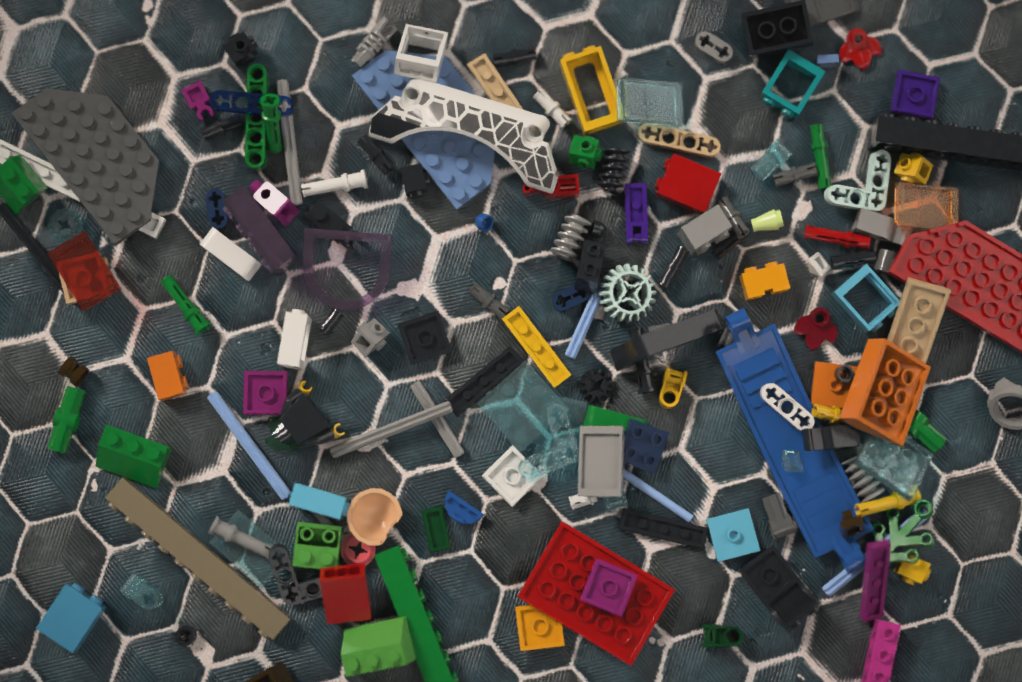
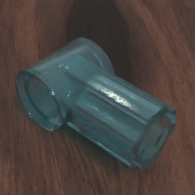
M777 139L750 168V171L757 179L763 182L778 166L781 167L793 155V152Z

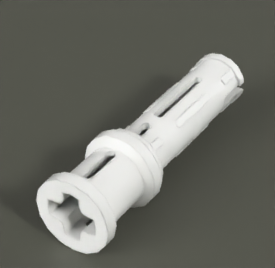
M364 169L359 173H343L338 178L301 184L303 197L343 189L346 192H350L354 188H368Z

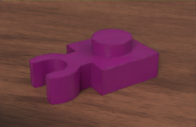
M201 81L181 90L190 109L198 108L197 116L200 121H204L202 117L204 111H209L210 115L214 116L212 108L206 105L211 100Z

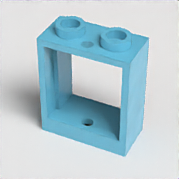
M867 264L861 267L831 294L865 333L870 330L874 333L883 325L881 321L886 316L890 319L895 315L900 302ZM864 277L890 304L868 324L843 297Z
M298 483L294 484L289 505L339 520H343L344 516H347L350 505L349 498Z

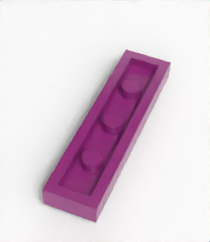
M887 539L867 544L859 618L863 622L883 617L891 543Z

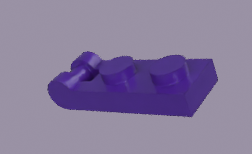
M646 183L624 184L626 244H633V242L648 244ZM633 227H641V233H633Z

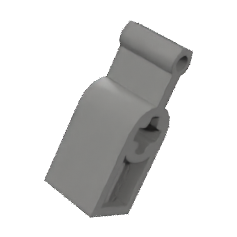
M861 208L857 211L851 231L902 246L906 236L912 233L914 226Z

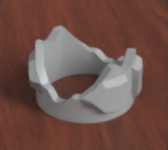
M1002 378L995 384L994 389L990 390L987 407L996 423L1008 429L1021 430L1022 414L1017 417L1005 418L999 410L997 401L1007 396L1022 398V387L1015 385L1006 378Z

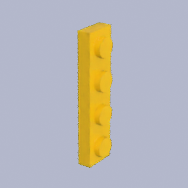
M520 306L502 318V321L553 388L571 376V373Z

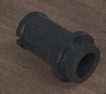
M332 308L325 320L319 323L318 329L326 336H329L330 333L333 334V329L344 315L335 308Z

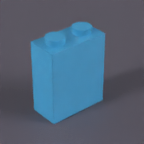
M76 582L65 584L36 627L38 631L71 653L79 650L107 608L102 604L104 601L94 594L92 596L84 592L85 588Z

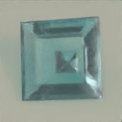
M782 451V467L786 472H803L799 451Z

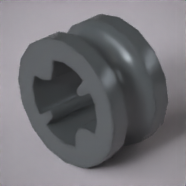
M724 328L717 346L723 345L726 347L730 345L733 337L727 328Z

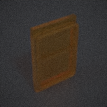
M896 182L894 226L930 230L958 223L959 188Z

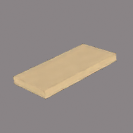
M908 277L887 340L926 364L951 289Z

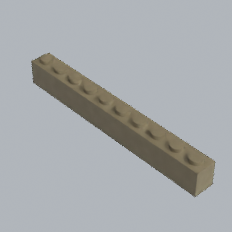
M122 477L105 497L109 501V507L116 512L121 511L126 515L124 519L132 526L137 524L142 529L141 533L150 541L154 539L159 543L157 547L167 555L171 553L176 557L174 561L183 569L189 568L193 572L191 576L200 583L204 581L209 585L208 590L216 597L222 596L226 600L224 604L232 611L237 609L242 613L241 618L247 624H255L259 628L258 633L265 639H276L291 621V616L129 479Z

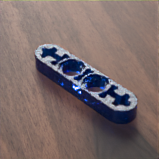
M217 90L211 94L210 104L219 112L262 115L263 110L258 109L257 104L265 94ZM277 95L280 99L279 105H283L286 101L291 106L286 109V112H283L282 108L278 107L281 117L291 116L295 111L294 102L290 97ZM219 96H222L224 100L230 101V96H233L231 100L232 108L229 107L230 104L227 102H222L221 106H218L215 99L217 100ZM240 97L248 100L247 106L244 108L236 106V100Z

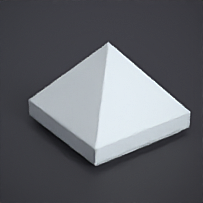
M819 252L808 259L810 273L822 276L831 269Z

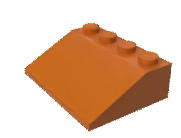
M886 338L868 339L839 419L859 430L895 445L903 446L931 367Z

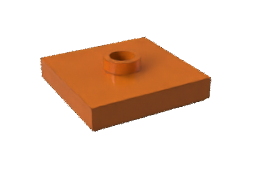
M815 361L810 399L812 405L817 403L828 407L838 406L840 409H843L852 383H839L835 379L834 372L842 364ZM850 366L855 374L858 366ZM840 371V377L844 379L845 374Z

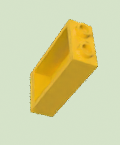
M595 45L584 48L583 52L577 54L570 52L563 55V58L560 59V67L584 136L625 123L626 117L601 46L595 47ZM589 63L593 64L610 112L609 115L590 120L574 74L575 68Z

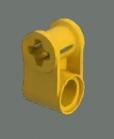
M666 366L658 396V402L662 408L671 409L679 402L688 371L680 372L670 369V366ZM665 393H670L674 396L672 404L664 401L663 395Z

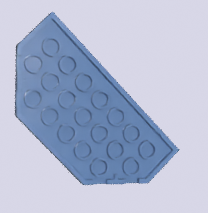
M385 50L352 75L353 79L378 110L394 96L402 97L403 89L412 79L411 77L394 74L395 59L398 51ZM406 52L407 55L436 60L437 57ZM444 57L437 83L474 94L448 59ZM441 130L422 131L401 138L456 210L460 209L491 185L495 150L488 145L463 134Z

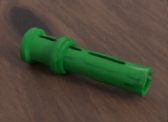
M269 93L260 98V104L263 107L262 119L266 122L268 150L271 153H278L282 150L279 129L281 112L278 109L280 99L276 94Z
M170 274L161 280L160 283L184 313L183 319L188 321L195 330L194 334L198 336L207 331L212 325L211 322H207L203 317L200 307L193 305L173 278V275Z

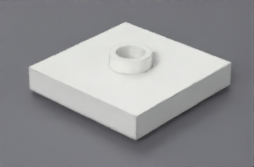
M512 445L482 477L513 507L543 475Z

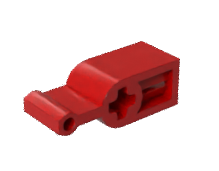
M578 174L558 176L557 184L552 194L528 187L525 184L522 189L523 195L530 196V194L542 193L544 198L550 200L579 197Z

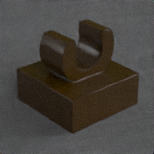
M850 509L842 512L840 533L843 539L864 532V521L861 515L853 517Z

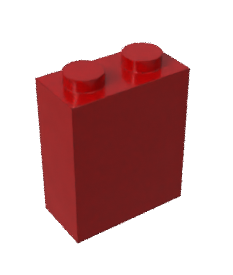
M675 153L671 159L667 157L663 166V170L666 171L663 178H658L654 189L658 190L656 197L702 215L706 212L722 173Z
M365 563L320 568V585L327 624H341L343 622L371 619V600Z

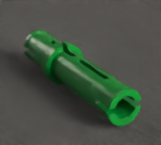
M814 124L809 126L812 138V145L810 146L811 150L814 151L815 165L818 173V189L823 190V188L827 189L832 186L826 150L828 143L825 142L823 124Z

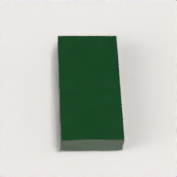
M443 506L421 510L430 553L452 549Z

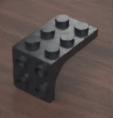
M774 544L770 545L738 570L781 628L793 630L802 623L801 618L805 615L811 616L820 609L818 607L822 603L820 599L816 598L807 589Z

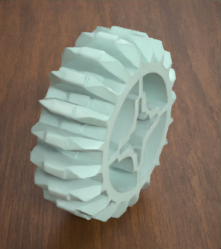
M624 264L623 267L621 265L616 266L615 270L610 269L608 271L609 276H603V280L606 283H600L599 285L604 289V291L598 293L599 296H604V300L600 301V304L607 305L604 311L608 312L611 310L610 317L614 318L617 316V321L619 322L625 319L626 323H629L632 319L639 321L640 316L642 318L646 317V311L652 310L649 304L656 302L654 298H651V295H656L657 293L655 290L651 291V287L655 286V283L648 282L651 275L644 276L645 269L638 271L637 265L630 267L629 264ZM621 276L631 277L637 282L629 284L626 280L623 281ZM614 285L617 289V295L615 298L613 296ZM632 289L628 294L629 297L623 298L627 293V290ZM640 289L642 292L641 300L638 297V292ZM626 302L629 306H632L634 310H624L619 306V304Z

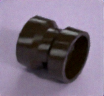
M72 356L62 364L58 371V374L62 377L69 378L70 383L74 386H78L89 373V369L84 365L80 366Z

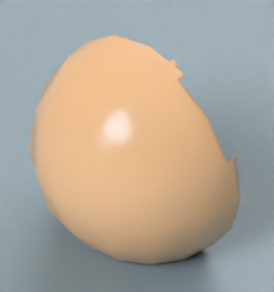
M370 488L358 493L353 498L347 511L346 521L349 530L359 541L367 545H381L387 538L389 530L401 518L402 510L399 502L391 493L383 489Z

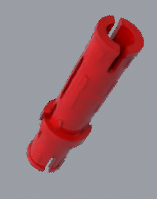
M806 225L804 239L841 244L846 248L853 246L868 250L871 236L854 234L849 230L842 232Z

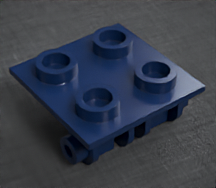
M630 418L624 433V463L655 474L669 432Z

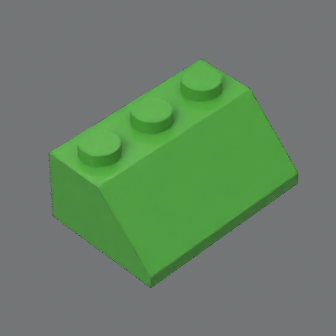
M406 616L344 629L341 658L345 675L352 676L407 665L416 660Z

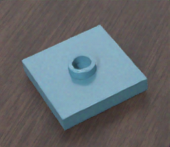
M749 508L706 519L717 562L760 551Z

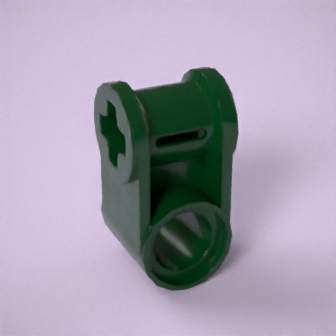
M701 624V628H703L701 647H735L743 641V632L737 626ZM731 630H736L739 633V638L735 642H730L727 639V634ZM710 631H712V640H711V641H710Z

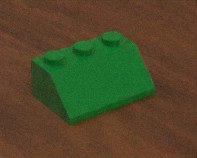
M106 425L98 445L95 467L157 489L172 447L114 426Z

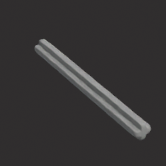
M283 79L278 80L276 83L280 99L279 108L281 112L290 200L295 206L303 204L289 83Z
M446 401L331 446L330 453L333 458L339 457L449 414L453 411L451 403Z

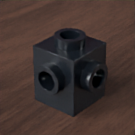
M244 31L233 34L228 39L229 41L222 45L237 68L244 63L247 65L256 59L255 56L258 55L255 49L258 44L251 35L247 37Z

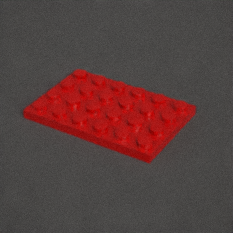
M562 521L517 598L627 665L632 666L675 589ZM596 558L638 575L622 617L580 601Z

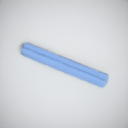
M599 278L596 293L591 294L565 352V355L569 358H576L600 305V301L603 296L598 295L599 292L604 291L599 286L600 283H606L602 278Z

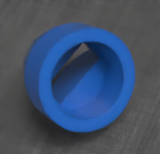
M482 213L475 218V226L479 230L488 232L492 228L494 223L492 216Z

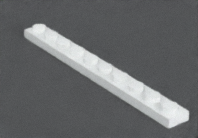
M0 139V164H3L10 157L21 155L46 186L79 201L49 162ZM152 212L151 221L140 228L139 231L157 239L166 219Z

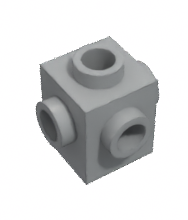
M373 318L368 323L364 321L356 329L358 333L351 340V343L367 357L375 349L380 351L387 343L385 338L390 332Z

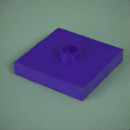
M898 69L890 112L933 120L941 77Z

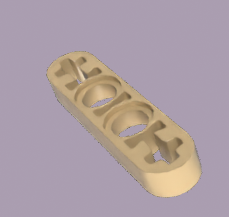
M652 123L642 124L638 130L639 140L648 145L707 158L715 157L720 150V142L711 136ZM646 128H649L650 133L657 134V130H660L659 142L655 141L656 136L652 135L649 136V139H646L642 131L644 132ZM667 132L674 135V142L670 144L665 143L662 139L663 134ZM691 137L695 140V146L687 148L684 146L683 140ZM699 139L703 140L702 145H708L709 142H712L713 147H716V149L708 152V148L701 146L700 151L697 150Z

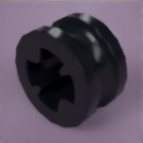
M189 625L180 627L175 633L177 643L182 646L193 644L197 638L196 629ZM183 630H185V632L189 631L191 633V635H189L190 640L188 642L187 639L182 640L181 638L183 636Z

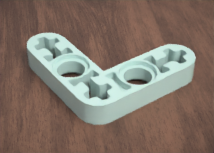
M879 150L870 155L865 189L832 185L824 192L825 201L830 205L856 210L861 208L873 212L882 210L886 205L891 166L890 154L885 150ZM880 157V159L884 160V163L880 164L876 158ZM875 175L879 176L882 180L880 187L875 186L873 183ZM835 191L836 194H845V196L835 199L831 192ZM852 193L859 195L860 200L858 204L851 202L850 196ZM872 199H875V201L878 202L877 206H875L874 203H871Z

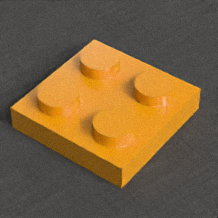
M530 605L515 607L520 651L565 646L562 624Z

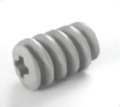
M570 214L571 216H565L564 218L568 224L561 225V229L564 232L560 231L557 234L560 239L554 240V244L557 247H552L550 251L561 259L573 262L570 257H577L573 249H581L577 241H584L580 234L588 233L584 225L591 226V223L578 215Z
M861 454L841 463L842 465H849L845 470L846 473H853L849 481H857L853 489H861L857 497L864 496V499L860 503L880 495L885 490L884 487H876L881 482L880 479H873L877 472L869 471L873 464H865L869 456H861Z

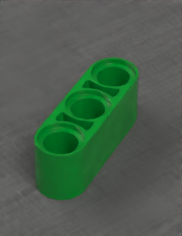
M588 405L583 426H623L625 433L630 418L648 425L649 421Z

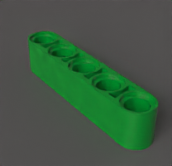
M253 64L247 71L245 161L249 168L256 172L262 171L267 165L268 145L266 122L263 119L259 122L252 121V117L255 114H262L263 112L260 100H252L253 95L258 92L263 95L269 94V75L261 64ZM256 72H263L261 79H253V75ZM254 135L262 136L259 143L251 142ZM254 156L261 157V162L257 165L251 164V159Z

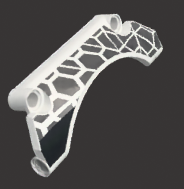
M412 78L403 89L402 97L394 96L372 117L369 137L393 144L405 136L422 131L441 130L455 132L474 138L498 152L514 167L528 187L552 194L557 184L558 175H556L557 169L549 143L543 141L550 127V122L543 115L435 82Z

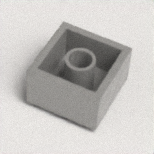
M716 205L682 226L677 234L687 250L690 251V255L694 253L700 255L709 249L712 242L715 241L718 244L726 239L730 234L729 230L732 228V225L720 206Z

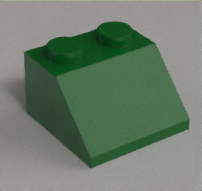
M21 155L10 157L0 166V196L16 215L21 213L48 189Z

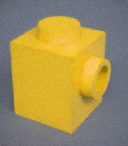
M909 555V559L915 558V556ZM921 559L916 564H910L907 561L897 562L893 572L903 576L902 581L914 586L915 583L922 584L923 581L928 579L931 572L929 569L931 564Z

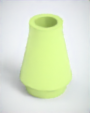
M773 209L757 218L751 219L754 232L779 230L780 227H784L780 210L775 211Z

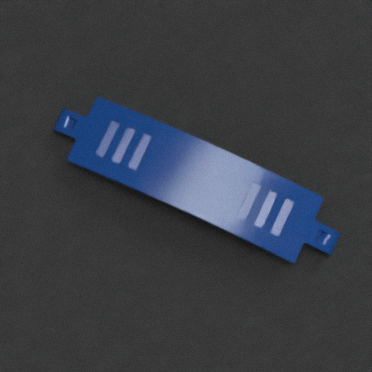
M745 307L725 316V321L734 342L715 353L765 462L813 557L816 558L831 550H835L848 574L865 567L866 559L856 539L873 531L874 528L868 516H863L864 532L843 539L840 533L842 512L850 509L853 517L857 516L855 511L860 509H855L854 507L855 504H860V501L834 450L804 451L802 431L792 426L760 397L761 387L767 383H773L778 385L810 414L813 408L775 324L755 332L753 324L745 312ZM774 388L766 389V392L768 393L766 397H773L774 399H776L777 401L774 403V405L776 406L777 402L784 396L781 394V397L778 398L773 393L775 390ZM785 401L782 403L781 409L785 414H788L792 411L793 405L790 401ZM798 409L796 414L790 418L793 420L794 417H797L801 421V423L799 424L800 427L802 425L807 426L808 423L806 420L808 419V417H800L797 414L798 412H800V410ZM814 417V426L812 428H822L817 417Z

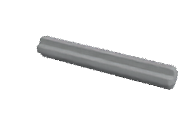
M420 381L411 385L412 391L424 410L436 406ZM441 416L431 420L455 458L461 456L464 450L444 418Z

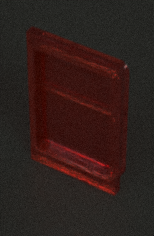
M85 230L47 253L83 312L121 290L120 285Z

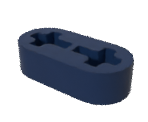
M211 189L207 192L205 198L208 220L213 228L223 230L229 224L226 196L219 189ZM214 194L221 197L218 200V207H215V203L210 201L211 198H214ZM217 211H219L222 218H225V220L221 221V225L213 222L214 219H217Z
M572 285L557 292L553 296L552 305L555 310L564 312L586 302L590 298L591 292H586L585 298L581 296L573 298L572 295L577 293L578 290L574 289L575 285ZM559 296L563 299L570 296L571 299L565 302V307L556 304Z

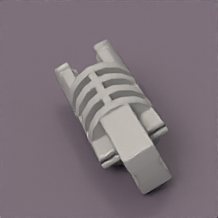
M385 16L380 19L356 48L357 53L351 61L357 66L362 67L367 60L370 62L397 31V28L392 25L383 35L380 34L388 22Z

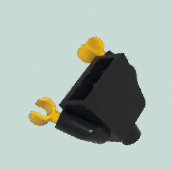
M302 381L298 389L289 394L281 409L282 416L279 420L285 428L276 434V437L283 445L292 438L298 444L303 443L306 446L320 445L333 438H340L345 434V432L337 433L336 428L341 424L337 423L332 427L308 396L312 387L309 390H305L303 386L306 381Z

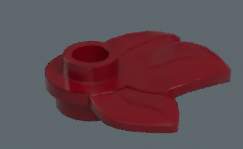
M818 307L813 309L809 315L802 316L797 320L794 326V334L805 335L807 346L810 350H814L823 343L824 339L829 342H835L837 328L830 321V313L826 309ZM816 315H821L823 321L817 322Z

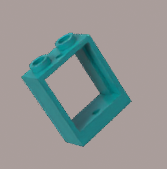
M788 49L761 93L760 98L763 99L762 102L767 106H775L780 109L781 114L785 117L796 119L826 71ZM785 65L813 80L797 107L770 91Z

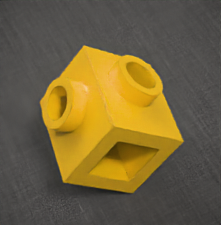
M911 152V154L902 153L894 173L905 184L913 185V183L926 185L934 165L921 154Z

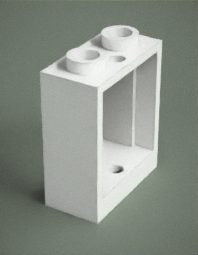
M406 24L395 59L394 74L437 83L446 51L448 32ZM408 45L438 50L436 60L407 55Z
M292 309V312H286L277 360V364L281 367L304 370L312 319L303 310Z

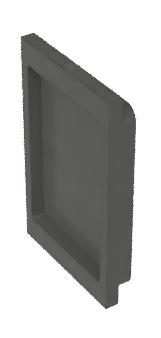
M784 0L785 4L791 3V2L800 1V0ZM805 0L811 27L860 11L857 0Z

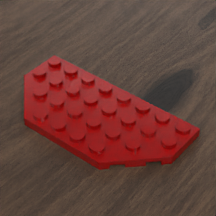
M966 220L906 236L887 273L905 284L907 278L910 277L951 289L946 309L1022 354V254Z

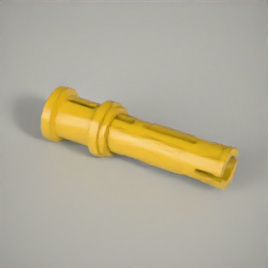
M915 486L902 492L897 490L891 496L855 504L854 508L860 509L855 511L857 516L861 515L863 517L893 508L902 510L905 506L915 505L917 501L921 500V494Z

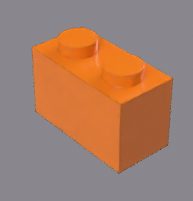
M169 351L147 358L158 400L165 401L187 394L186 389L189 388L186 376H182L180 368L183 367V362L180 355H176L174 351Z

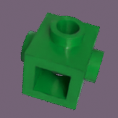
M574 135L568 153L569 163L583 169H595L596 163L601 161L603 149H600L599 140L590 136Z

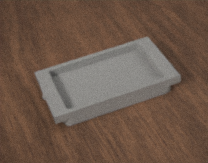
M613 425L580 426L578 496L599 498L622 497L624 427Z

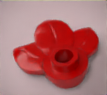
M854 28L848 32L846 42L840 48L839 56L842 63L852 60L856 67L866 70L871 62V55H881L882 49L876 38L867 36V33L861 28ZM856 35H859L861 37L859 43L855 42Z

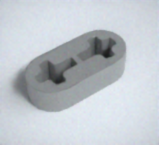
M701 32L697 35L695 47L699 52L719 64H725L730 61L733 50L729 44L709 32ZM705 37L708 38V44L713 47L709 45L701 46V40L699 39L704 40ZM715 48L719 51L726 49V55L728 57L723 56L722 58H720V53L717 50H715Z

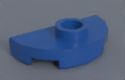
M448 490L445 497V507L448 515L454 521L461 524H472L479 521L485 515Z

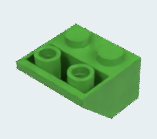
M297 522L292 566L316 569L339 566L342 526Z

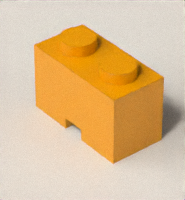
M777 261L767 263L765 268L758 270L756 266L746 268L744 273L739 276L746 301L761 298L767 291H770V294L773 295L790 289L784 263L778 265Z

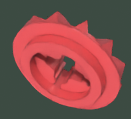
M351 533L341 544L342 558L349 565L365 563L366 566L374 558L376 545H367L361 542V547L368 552L360 553L357 559H355V551L349 548V546H357L360 541Z

